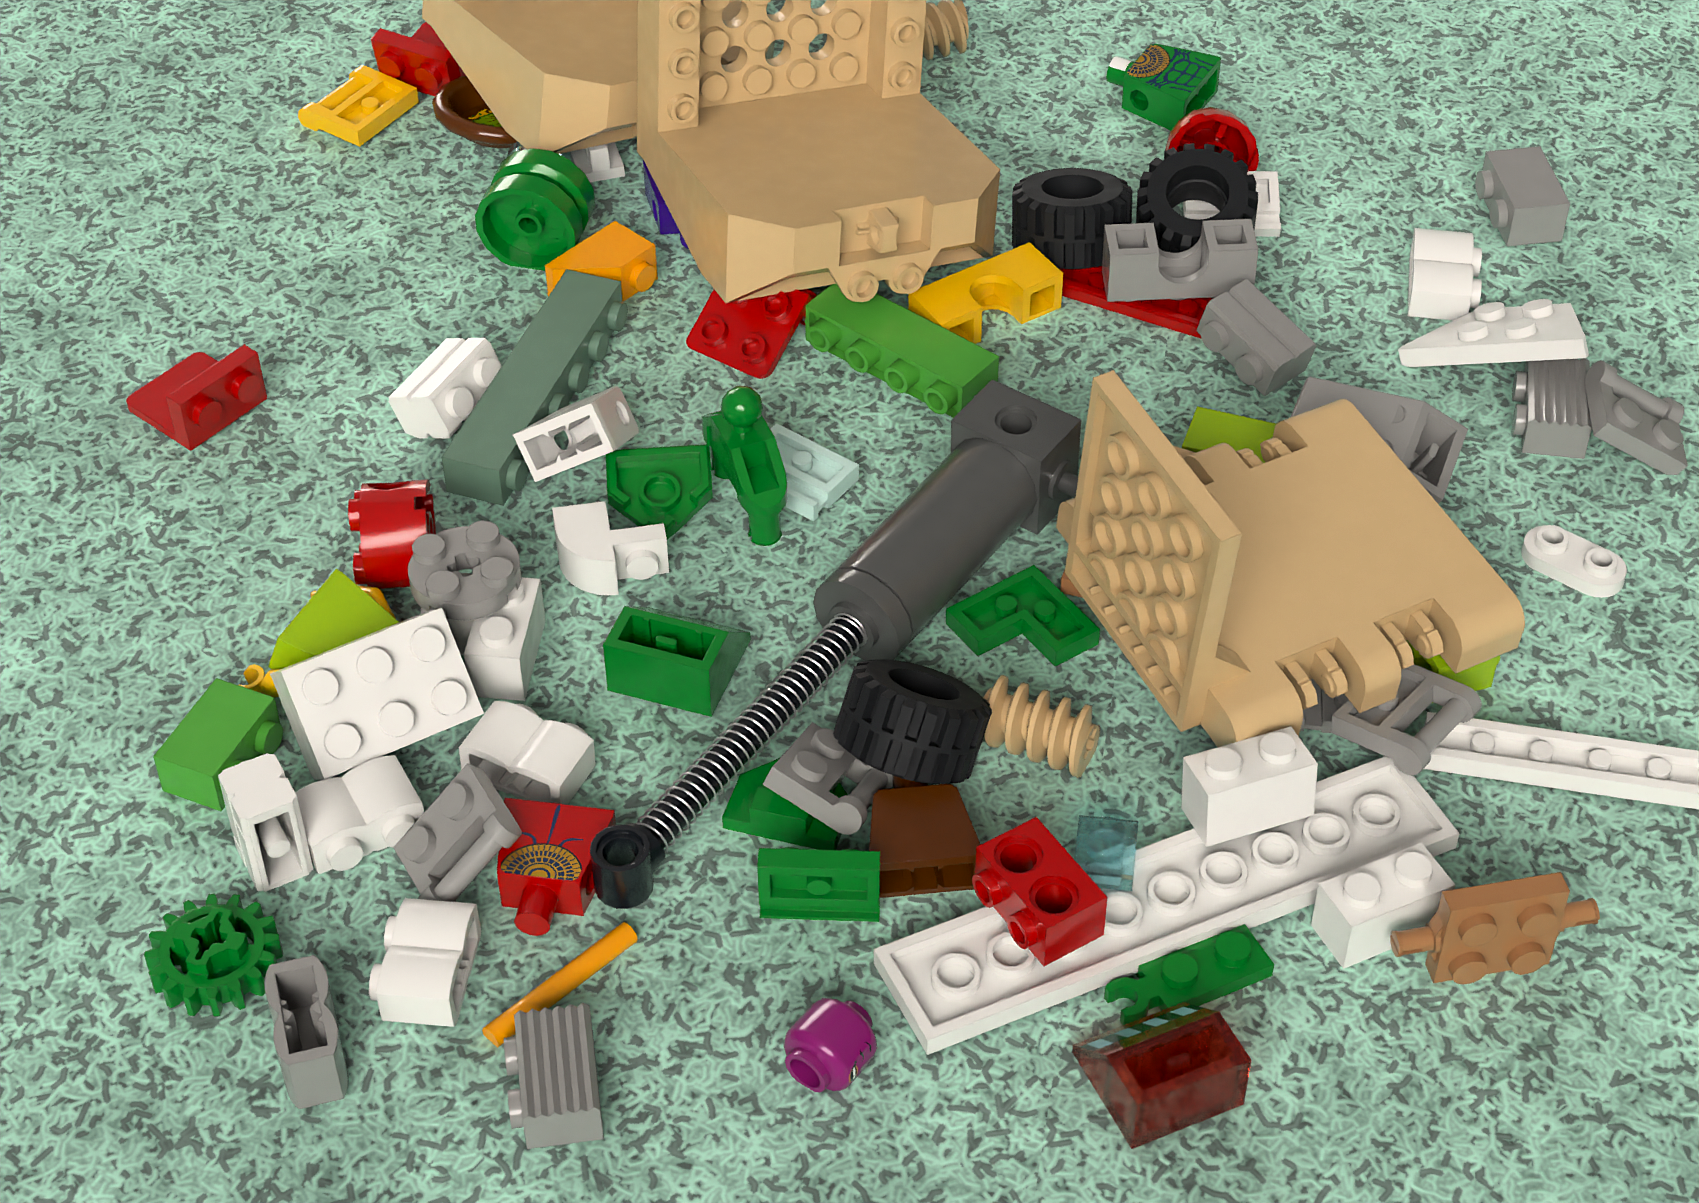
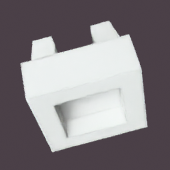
M615 142L570 152L571 161L586 174L589 182L625 176L624 165Z

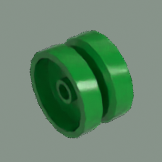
M530 148L513 152L501 162L491 185L487 188L475 214L477 234L486 249L501 262L509 266L545 271L546 264L578 244L595 208L594 189L586 174L571 160L553 151Z

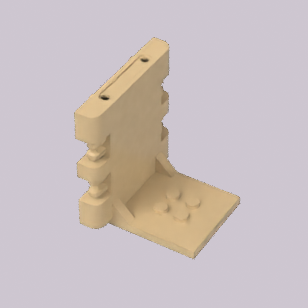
M1114 370L1093 377L1076 497L1062 502L1058 509L1056 528L1068 543L1065 574L1180 732L1201 724L1217 747L1290 726L1299 737L1303 722V710L1318 704L1317 693L1312 681H1310L1311 679H1314L1321 690L1323 689L1325 694L1331 698L1345 694L1356 710L1362 713L1396 698L1401 681V670L1414 665L1413 653L1408 641L1424 658L1429 659L1440 654L1455 674L1518 648L1525 628V616L1517 596L1358 409L1347 399H1339L1278 422L1274 429L1273 438L1260 443L1261 454L1265 463L1256 454L1254 455L1253 450L1244 448L1235 451L1227 443L1212 446L1188 455L1183 459Z

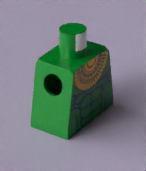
M1151 44L1135 62L1115 56L1109 64L1106 79L1109 83L1123 87L1121 108L1171 131L1181 118L1194 110L1203 109L1217 93L1221 57L1161 44Z

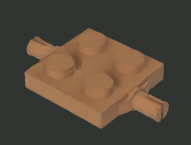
M1561 872L1442 891L1438 911L1429 923H1426L1425 927L1391 931L1390 943L1396 957L1428 951L1425 965L1433 983L1453 980L1457 984H1470L1480 980L1486 974L1512 970L1515 974L1524 975L1535 972L1543 965L1550 963L1557 936L1565 928L1598 924L1600 919L1599 908L1593 898L1567 903L1570 890Z

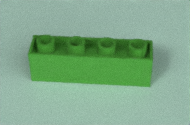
M832 284L806 305L805 337L816 350L829 352L848 362L855 371L860 373L867 372L879 378L897 393H907L926 403L937 414L945 413L954 418L992 379L998 382V355L877 293L869 301L853 302L843 295L837 284Z

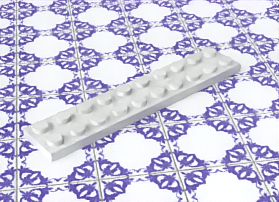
M1384 756L1316 782L1313 816L1208 847L1205 846L1193 828L1084 869L1108 897L1104 935L1045 967L1028 948L1022 949L1015 943L1008 930L1007 923L994 907H983L874 949V965L924 1051L929 1055L1103 987L1114 979L1138 973L1139 965L1243 924L1248 929L1315 904L1318 883L1422 842L1433 857L1453 850L1457 846L1459 832L1413 775L1411 776L1400 771L1391 758Z

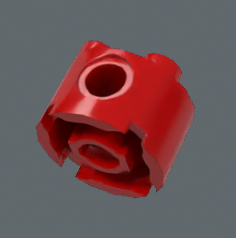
M429 480L362 483L361 489L355 490L354 499H349L348 516L351 532L360 531L361 543H359V552L353 554V573L356 585L367 584L369 587H377L379 589L410 587L408 563L413 555L412 545L422 535L436 534L433 495L427 494L431 486Z

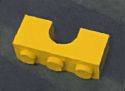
M1029 242L920 287L917 291L908 294V310L977 344L981 342L982 311L995 309L1005 311L1011 314L1018 322L1024 324L1061 308L1063 272Z

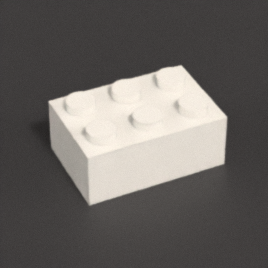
M442 608L416 615L270 674L304 760L314 780L328 779L366 761L381 757L484 714Z

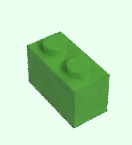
M216 678L153 756L162 790L222 812L225 808V802L218 778L222 770L267 753L274 754L280 746L283 737V727L280 724L275 698Z

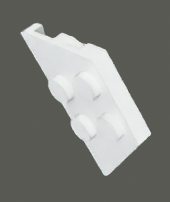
M1549 299L1533 300L1517 307H1505L1501 302L1486 303L1478 306L1474 311L1398 349L1401 365L1406 367L1579 359L1589 356L1586 336L1571 303L1552 304V301Z

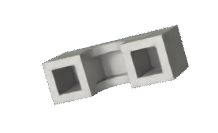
M1252 220L1202 221L1201 236L1198 242L1190 249L1179 253H1170L1159 249L1154 223L1105 225L1102 276L1107 302L1217 297L1225 291L1229 292L1232 287L1245 279H1248L1255 285L1259 249Z

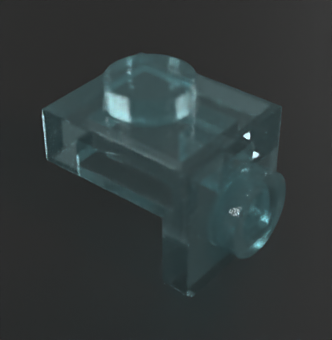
M1079 815L1074 860L1099 888L1132 891L1139 821Z

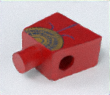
M504 798V803L519 825L522 835L510 848L502 847L498 852L497 879L501 905L503 907L518 908L514 923L520 931L533 936H541L550 930L554 913L584 916L595 894L590 857L591 842L600 831L616 825L615 810Z

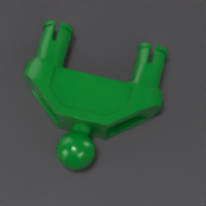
M735 386L727 391L722 398L720 411L702 416V434L707 446L711 447V471L714 470V475L718 478L730 480L737 492V499L740 505L748 513V537L751 536V542L756 545L769 546L777 543L782 536L780 512L786 506L788 500L786 472L775 436L762 416L763 403L760 395L748 386Z

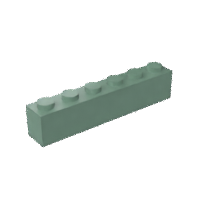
M566 269L441 457L447 492L504 506L513 490L520 491L523 488L528 475V466L513 434L568 406L575 392L582 393L589 378V370L595 361H603L612 333L614 331L620 332L626 323L628 308L627 304L622 302L621 281Z

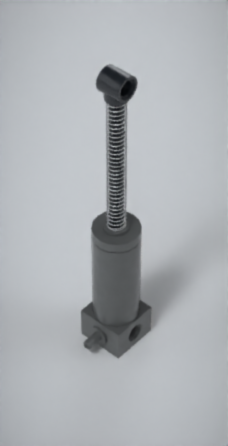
M992 379L951 420V453L816 589L813 604L816 617L823 628L817 634V637H814L811 643L807 644L804 650L800 651L798 656L792 659V662L779 673V676L775 677L772 683L768 684L766 689L760 692V695L753 700V703H750L746 710H743L740 716L735 718L733 723L720 733V737H717L713 744L709 745L706 751L702 752L700 757L693 761V765H690L686 772H683L679 779L675 780L672 786L666 789L665 794L659 796L658 801H655L651 808H648L644 815L638 818L637 823L610 826L596 834L591 842L590 857L594 889L598 899L605 905L616 909H629L646 901L653 891V873L665 861L668 845H674L675 838L682 837V831H687L689 824L696 822V816H702L703 809L707 810L710 808V802H715L717 795L723 794L724 788L730 786V781H735L737 774L743 773L744 767L750 765V760H755L757 753L763 752L764 746L770 744V739H775L777 733L783 731V726H787L790 723V719L796 717V712L802 711L803 706L809 704V699H813L816 692L821 691L822 686L828 684V679H832L834 674L840 671L841 666L847 663V659L849 660L855 655L865 661L894 660L1019 526L1038 535L1058 514L1060 504L1076 497L1081 419Z

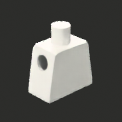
M614 386L563 407L513 434L534 481L537 482L615 451L637 435L639 429L621 389L618 386ZM563 430L566 432L569 441L566 450L561 449L554 440V436Z

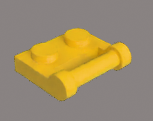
M361 65L349 74V80L317 103L310 102L298 111V118L305 127L314 131L323 130L360 147L419 103L417 87Z

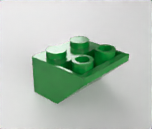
M624 606L603 643L607 691L712 717L751 640L750 632L650 607Z

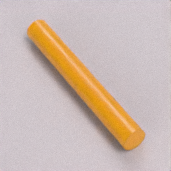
M626 922L619 924L483 1027L482 1032L484 1036L497 1048L504 1043V1038L513 1037L516 1034L514 1014L519 1010L527 1013L531 1009L541 1011L544 1007L551 1008L636 943L638 938L633 928Z

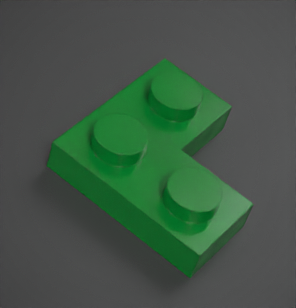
M1035 565L946 608V625L977 656L1023 634L1056 667L1099 644L1100 628Z

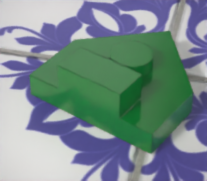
M707 444L619 449L606 454L608 504L638 527L664 523L667 540L713 498L710 446H707Z
M780 758L740 774L722 816L724 829L817 850H836L842 835L841 833L763 785L772 766ZM840 783L832 792L838 798L848 795Z

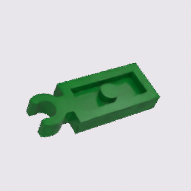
M1243 924L1139 965L1138 973H1136L1139 978L1138 980L1121 977L1110 981L1105 986L1104 999L1107 1003H1110L1119 998H1128L1135 1003L1122 1009L1120 1015L1122 1026L1131 1027L1144 1021L1148 1015V1010L1157 1006L1163 1014L1189 1004L1201 1006L1273 976L1275 964L1248 927Z

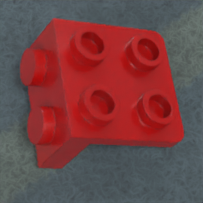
M424 22L412 37L380 28L371 38L379 72L417 87L418 92L435 97L443 85L458 77L466 76L434 29L427 22Z
M713 289L687 337L686 344L690 349L758 379L766 378L773 373L799 323L805 325L806 305L817 295L809 289H795L792 292L784 293L780 291L775 295L725 303Z
M244 344L220 361L203 352L193 353L129 395L126 402L131 413L191 451L267 399L258 352Z

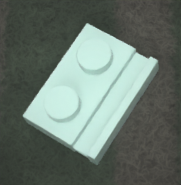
M777 423L770 429L775 436L786 472L788 500L785 507L814 522L819 517L818 512L823 507L829 508L859 480V464Z

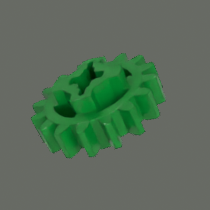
M215 893L208 894L206 905L199 908L193 902L187 900L183 902L184 915L177 917L166 913L163 916L166 931L150 932L149 939L152 949L145 951L144 957L153 990L156 994L163 992L166 1004L170 1008L184 1001L187 1013L190 1016H195L200 1011L202 1005H209L214 1017L221 1015L224 1003L232 1002L239 1010L246 1008L244 995L251 992L255 995L263 996L265 994L263 977L265 978L269 966L276 964L277 959L283 957V949L273 916L264 917L261 904L257 901L243 909L240 895L233 894L226 904H218ZM247 937H248L254 944H249V943H248V940H247ZM175 964L180 965L182 972H187V974L184 975L175 968Z

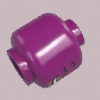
M822 998L813 1003L787 1031L784 1039L785 1064L791 1076L805 1087L819 1093L825 1089L841 1091L849 1087L872 1061L877 1050V1040L871 1028L873 1023L870 1015L862 1006L849 1000L842 1002L838 999Z

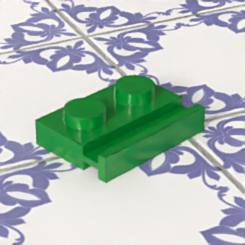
M794 847L781 849L759 848L757 873L760 918L879 922L880 851H859L856 849L813 850Z

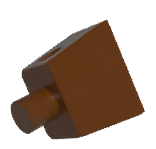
M894 776L893 789H882L873 794L869 851H880V898L974 890L972 877L975 875L976 847L981 844L957 787L951 784L928 785L927 783L910 781Z

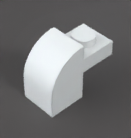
M605 501L552 508L560 569L565 578L575 587L597 595H619L618 579L634 578L644 580L656 574L669 573L667 537L664 523L610 530Z

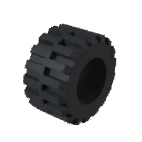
M1194 143L1184 144L1183 151L1177 152L1174 147L1164 151V160L1156 157L1149 163V172L1144 171L1140 178L1139 188L1137 189L1136 223H1154L1159 249L1170 253L1183 252L1193 247L1201 236L1202 221L1251 219L1255 230L1258 206L1257 183L1253 174L1247 175L1248 166L1242 159L1234 162V153L1226 149L1221 153L1215 152V145L1204 144V149H1195ZM1188 200H1200L1212 204L1220 212L1213 217L1196 220L1181 216L1174 211L1173 207Z
M1086 168L1051 169L1021 179L1020 183L1015 184L1012 192L1013 249L1030 242L1058 269H1086L1102 266L1104 226L1132 224L1133 190L1131 186H1128L1125 180L1117 178L1115 175Z
M899 660L861 661L853 668L833 734L838 743L854 757L887 774L927 784L961 783L971 776L992 709L989 707L990 704L973 688L943 672Z

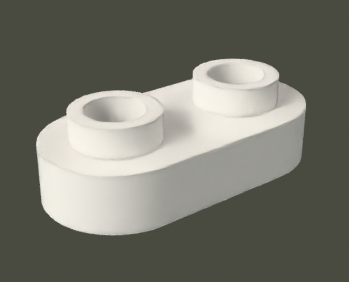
M1555 525L1538 526L1529 530L1525 535L1521 555L1524 562L1530 568L1593 597H1610L1622 589L1627 574V567L1623 559L1614 552Z

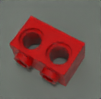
M1037 817L976 847L975 875L972 877L976 895L987 908L994 907L1007 923L1008 930L1015 943L1022 949L1028 948L1043 967L1104 935L1108 897Z

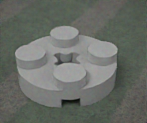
M477 521L470 526L450 528L436 534H425L418 537L412 545L413 555L408 563V576L413 598L426 611H430V606L436 609L442 608L446 611L447 619L473 620L493 614L508 603L507 594L515 586L518 590L521 584L522 575L518 551L508 538L499 533L498 526L490 521ZM472 569V575L462 577L459 570Z

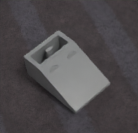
M1310 376L1305 380L1290 418L1339 399H1347L1358 409L1438 504L1443 500L1468 428L1425 401Z

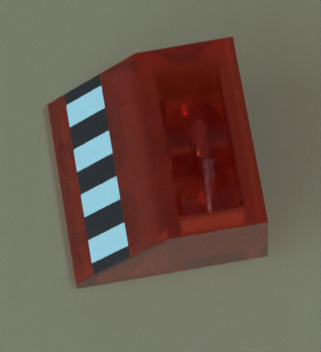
M1183 1002L1073 1044L1072 1053L1131 1149L1244 1105L1251 1058L1219 1011Z

